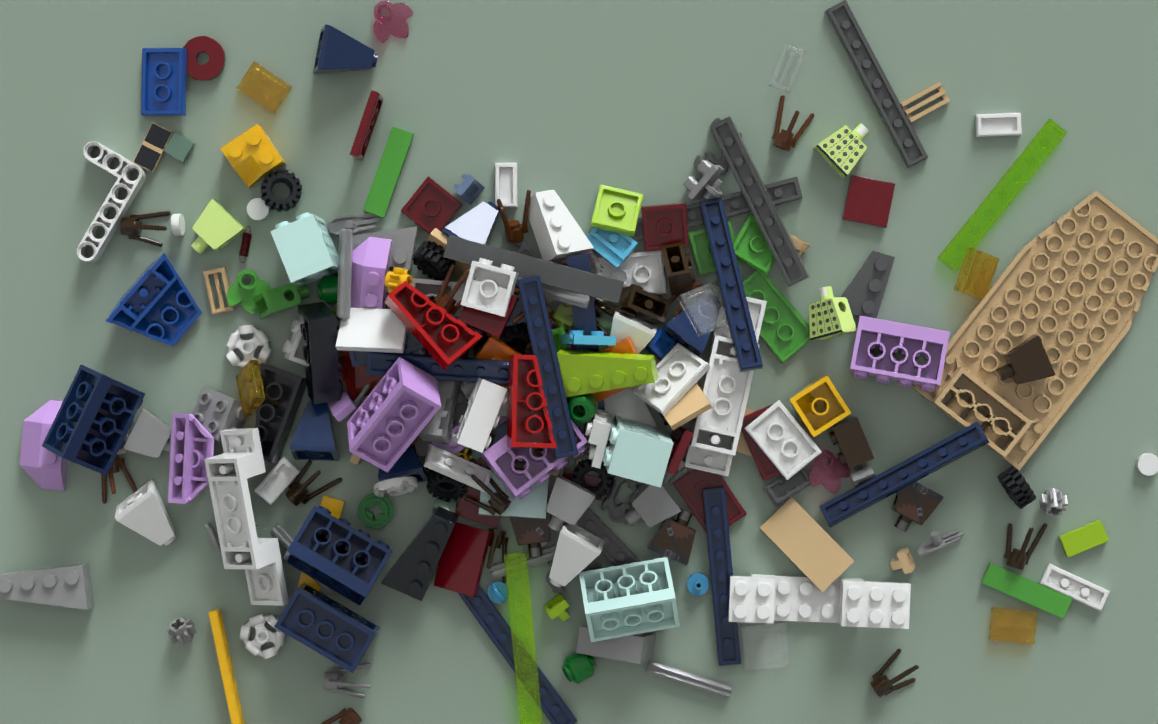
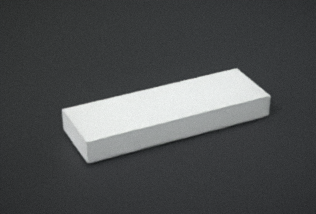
M433 445L428 448L423 465L482 492L485 491L471 476L475 475L488 487L492 473L491 470Z
M1047 563L1039 581L1040 584L1099 611L1102 610L1110 593L1109 590L1050 563Z

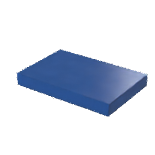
M142 48V116H186V48Z

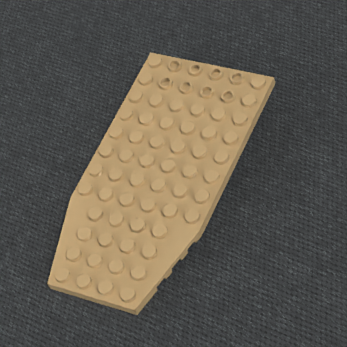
M1094 191L1022 247L948 342L939 389H935L934 392L920 390L921 386L914 385L913 389L963 428L978 421L989 440V443L985 445L1020 471L1130 330L1133 323L1132 320L1136 312H1138L1141 305L1140 302L1150 285L1149 282L1153 273L1158 267V238L1099 192ZM1039 335L1056 375L1022 384H1016L1013 377L1001 381L996 369L1007 364L1003 355L1028 338Z

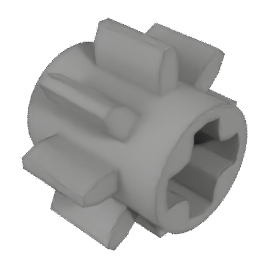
M1055 488L1046 490L1044 494H1041V499L1039 500L1040 509H1045V514L1049 516L1061 515L1063 511H1066V505H1068L1067 495H1062V491Z
M183 617L174 619L170 623L169 629H167L172 643L174 644L178 641L180 645L191 642L194 634L197 632L191 619L189 618L185 621Z

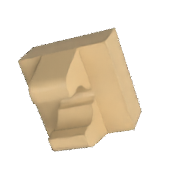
M908 547L900 549L897 552L898 557L891 559V562H889L892 571L902 568L904 575L913 572L916 568Z

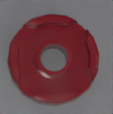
M198 36L189 40L183 48L187 49V74L193 79L209 81L218 77L223 71L226 58L225 52L216 40L207 36ZM207 53L209 61L203 65L199 64L197 60L199 54Z

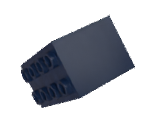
M81 364L42 447L66 460L107 476L108 471L114 464L118 450L123 445L127 431L133 424L137 410L143 403L145 393Z
M314 506L286 551L282 561L360 606L393 551L389 549L390 547L382 541L376 542L369 538L370 535L364 530L358 529L357 531L352 528L347 520L335 518L325 507L320 506L318 508Z
M305 583L297 587L274 626L351 673L358 667L380 629L379 626Z

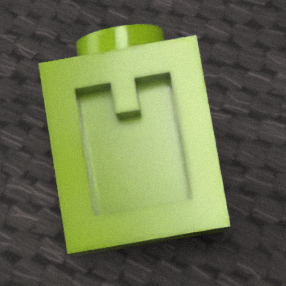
M560 303L553 315V318L556 319V325L564 327V329H567L568 326L573 328L572 305Z

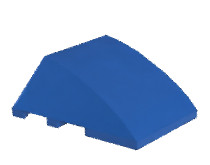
M164 253L143 272L122 296L105 321L173 347L202 312Z

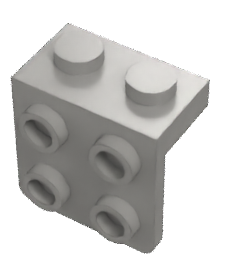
M205 386L200 392L192 414L215 440L222 442L220 431L225 429H242L251 404Z

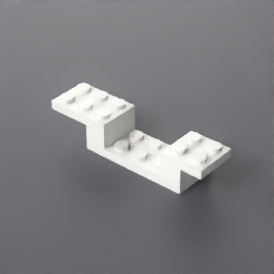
M721 297L720 309L708 355L710 358L708 364L711 368L706 373L702 391L712 408L697 416L696 422L693 423L692 433L694 434L688 446L684 467L729 476L732 457L736 455L754 370L739 371ZM746 297L758 344L767 301Z
M258 428L220 431L224 453L204 460L224 569H245L251 605L284 606L288 604L289 599L278 538L257 537L247 482L248 478L266 472Z
M750 574V577L730 576L728 622L774 624L775 620L839 623L844 627L909 629L911 584L870 582L860 578H837L822 593L807 576Z

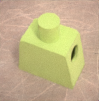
M212 199L192 227L199 237L191 246L199 254L208 246L215 251H219L247 229L222 205Z

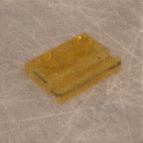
M254 61L236 88L272 113H275L292 87Z
M969 247L954 290L982 300L989 291L1000 258Z
M249 360L241 369L240 375L236 376L243 415H252V410H256L266 399L258 360Z
M992 607L989 639L1035 644L1034 638L1038 612Z

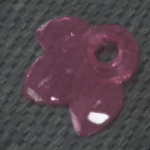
M380 1L375 5L374 16L376 21L373 25V30L379 41L384 43L390 34L397 38L408 37L409 27L406 19L413 15L410 7L404 3L392 4L389 1ZM383 9L389 10V14L387 16L381 15V11Z
M822 450L814 458V466L809 470V482L811 487L822 483L826 490L835 494L841 486V478L849 477L850 470L846 465L842 466L839 458H835L832 452ZM825 457L828 459L827 465L823 462Z

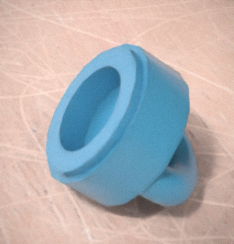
M495 581L489 586L487 593L493 603L500 604L508 599L510 590L506 583Z

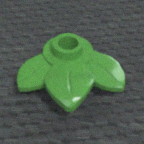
M243 270L237 275L236 283L231 285L227 291L228 305L234 306L241 303L247 312L254 314L257 308L253 299L260 293L271 290L267 282L259 280L255 272ZM244 277L250 278L251 283L249 285L243 283Z

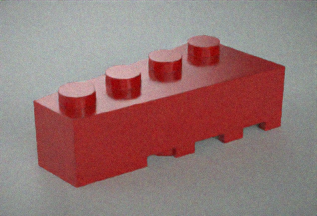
M406 281L389 293L384 301L443 370H446L482 338V335L472 331L465 323L447 313V310L437 306L426 295Z
M513 354L509 356L507 447L557 448L536 355Z

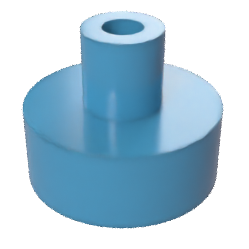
M693 573L687 579V588L691 594L700 596L708 591L709 581L704 574Z

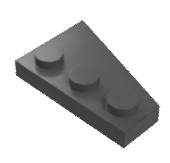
M876 251L871 252L841 296L848 300L852 315L877 318L895 257Z

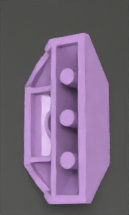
M368 237L352 251L351 308H386V303L384 302L387 297L385 276L389 272L391 239Z
M50 400L23 421L19 465L42 489L65 491L68 460L42 447L63 401Z
M172 413L168 503L189 504L209 486L204 459L214 456V437L193 414Z

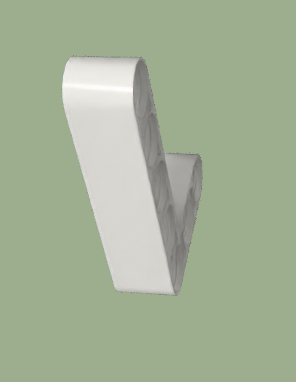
M93 141L84 146L83 154L85 158L118 177L78 245L77 255L86 262H96L100 259L119 227L121 219L126 215L146 180V172L142 167L108 147ZM95 147L100 148V155L97 158H93L91 155L92 149ZM118 158L120 161L119 167L112 169L110 166L111 161ZM137 169L139 177L132 181L130 179V172ZM125 188L128 195L124 200H120L118 193L121 189ZM110 208H115L116 216L113 219H109L107 216ZM99 227H103L105 230V235L101 239L96 236V231ZM91 246L94 249L92 257L87 258L85 249Z

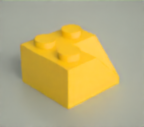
M256 124L220 148L249 188L268 176L270 172L276 171L286 164L259 124Z
M827 375L817 379L789 399L811 437L819 435L851 414V411Z

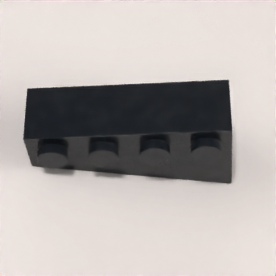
M324 302L297 305L298 313L304 319V324H300V331L303 334L304 342L307 344V346L302 348L305 362L309 364V366L305 367L308 397L313 404L339 401L340 392L343 391L342 381L339 379V371L342 370L341 360L338 358V351L340 350L336 349V330H339V319Z
M261 363V380L258 387L259 398L258 405H256L255 414L257 415L254 428L259 430L264 460L278 463L307 382L304 377L269 364Z
M438 507L386 573L381 584L422 601L459 515Z

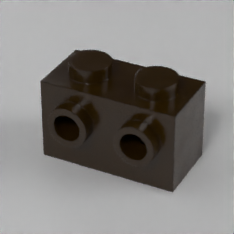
M683 242L661 246L671 296L692 292V282H695L696 279L694 269H689L692 266L690 253H685Z
M631 284L628 287H622L619 302L616 303V306L636 315L635 318L654 325L665 323L671 302L663 299L659 294L643 290V287Z
M854 416L830 427L832 432L828 434L832 444H837L840 453H837V456L842 466L846 465L850 469L874 459L857 417Z

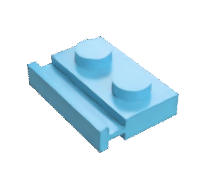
M593 228L587 236L594 247L592 250L617 270L638 246V243L628 235Z
M570 330V335L562 334L561 343L616 345V336H604V331H591L590 335H583V331Z

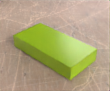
M1101 520L1094 521L1058 536L1066 557L1073 556L1109 541Z

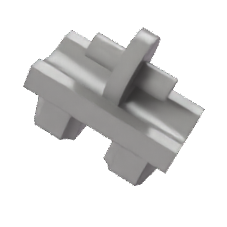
M703 160L697 166V170L704 175L699 181L693 175L688 177L683 183L690 192L687 196L691 200L695 198L700 200L703 195L709 200L712 195L720 197L722 194L719 187L723 182L717 178L725 169L720 165L712 164L708 160Z

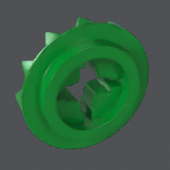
M374 493L365 496L358 506L360 521L372 529L386 526L394 514L393 504L388 497H377ZM378 501L379 509L385 511V513L378 514L374 520L373 512L366 510V508H374Z

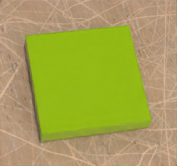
M600 184L590 227L634 237L644 194Z

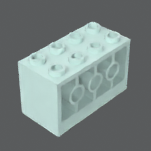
M307 212L297 216V221L292 223L284 221L276 224L275 230L270 231L291 283L303 286L338 272L339 255L325 220Z
M615 415L614 421L611 420L609 440L603 456L604 466H606L607 473L661 488L674 443L667 429Z
M667 557L579 573L591 642L680 627L676 597Z

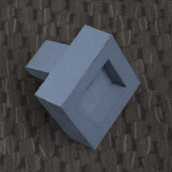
M463 174L461 177L464 179V182L460 186L455 183L454 189L458 195L471 205L485 187L470 174L469 176Z

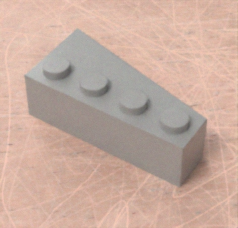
M89 563L0 573V599L89 610L94 607Z

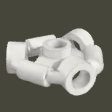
M253 325L238 326L235 333H231L226 345L228 346L226 357L234 367L240 366L243 369L258 368V365L261 363H267L272 349H270L268 344L269 339L262 330L256 329ZM254 333L252 339L242 340L240 338L241 334ZM258 346H263L258 359L254 357L255 350ZM238 348L243 353V361H241L234 349Z
M262 613L249 618L250 621L242 625L240 639L245 643V648L254 656L259 655L264 657V659L273 657L278 654L280 646H283L285 633L278 629L272 632L265 626L267 621L275 628L274 626L279 619L276 615H263ZM251 627H254L256 635L254 640L250 641ZM268 642L274 643L275 646L263 651L261 650L263 644Z

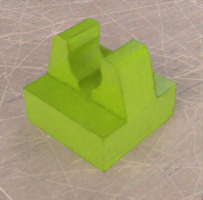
M558 593L543 606L552 620L558 616L565 622L571 617L566 610L570 605L561 593Z

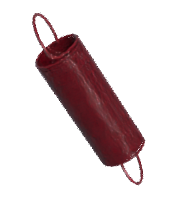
M243 232L239 256H245L246 260L252 234Z

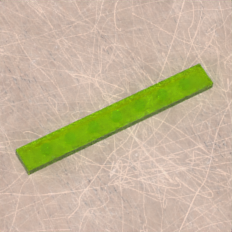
M1048 119L937 258L956 272L1067 132L1054 121Z
M527 552L505 553L504 562L520 724H543Z

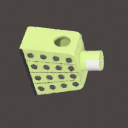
M861 123L853 131L845 125L820 142L814 149L842 178H845L866 151L867 146L862 140L870 132Z
M832 286L819 288L821 301L809 305L810 340H827L856 332L857 328L848 300L845 297H834Z

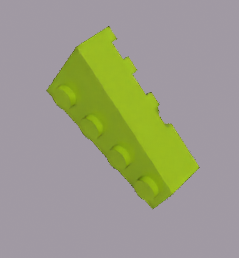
M565 348L557 352L566 397L655 383L658 379L654 355L619 354L605 351L593 352L590 350H570Z

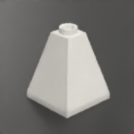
M616 311L613 316L610 336H616V343L629 337L639 354L655 336L657 327Z
M153 479L149 480L135 493L117 505L115 519L121 524L159 546L162 544L167 546L175 540L174 526Z
M565 522L560 531L549 575L550 583L559 588L561 586L565 587L600 555L605 541L576 524L573 526Z

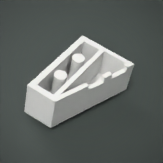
M555 190L536 192L530 197L528 218L543 260L553 263L566 261L567 256L587 254L594 248Z
M478 378L467 402L466 412L459 419L461 424L457 435L452 434L450 440L483 453L484 449H488L492 439L489 435L492 428H496L500 419L498 412L501 406H505L508 399V394H506L507 388Z

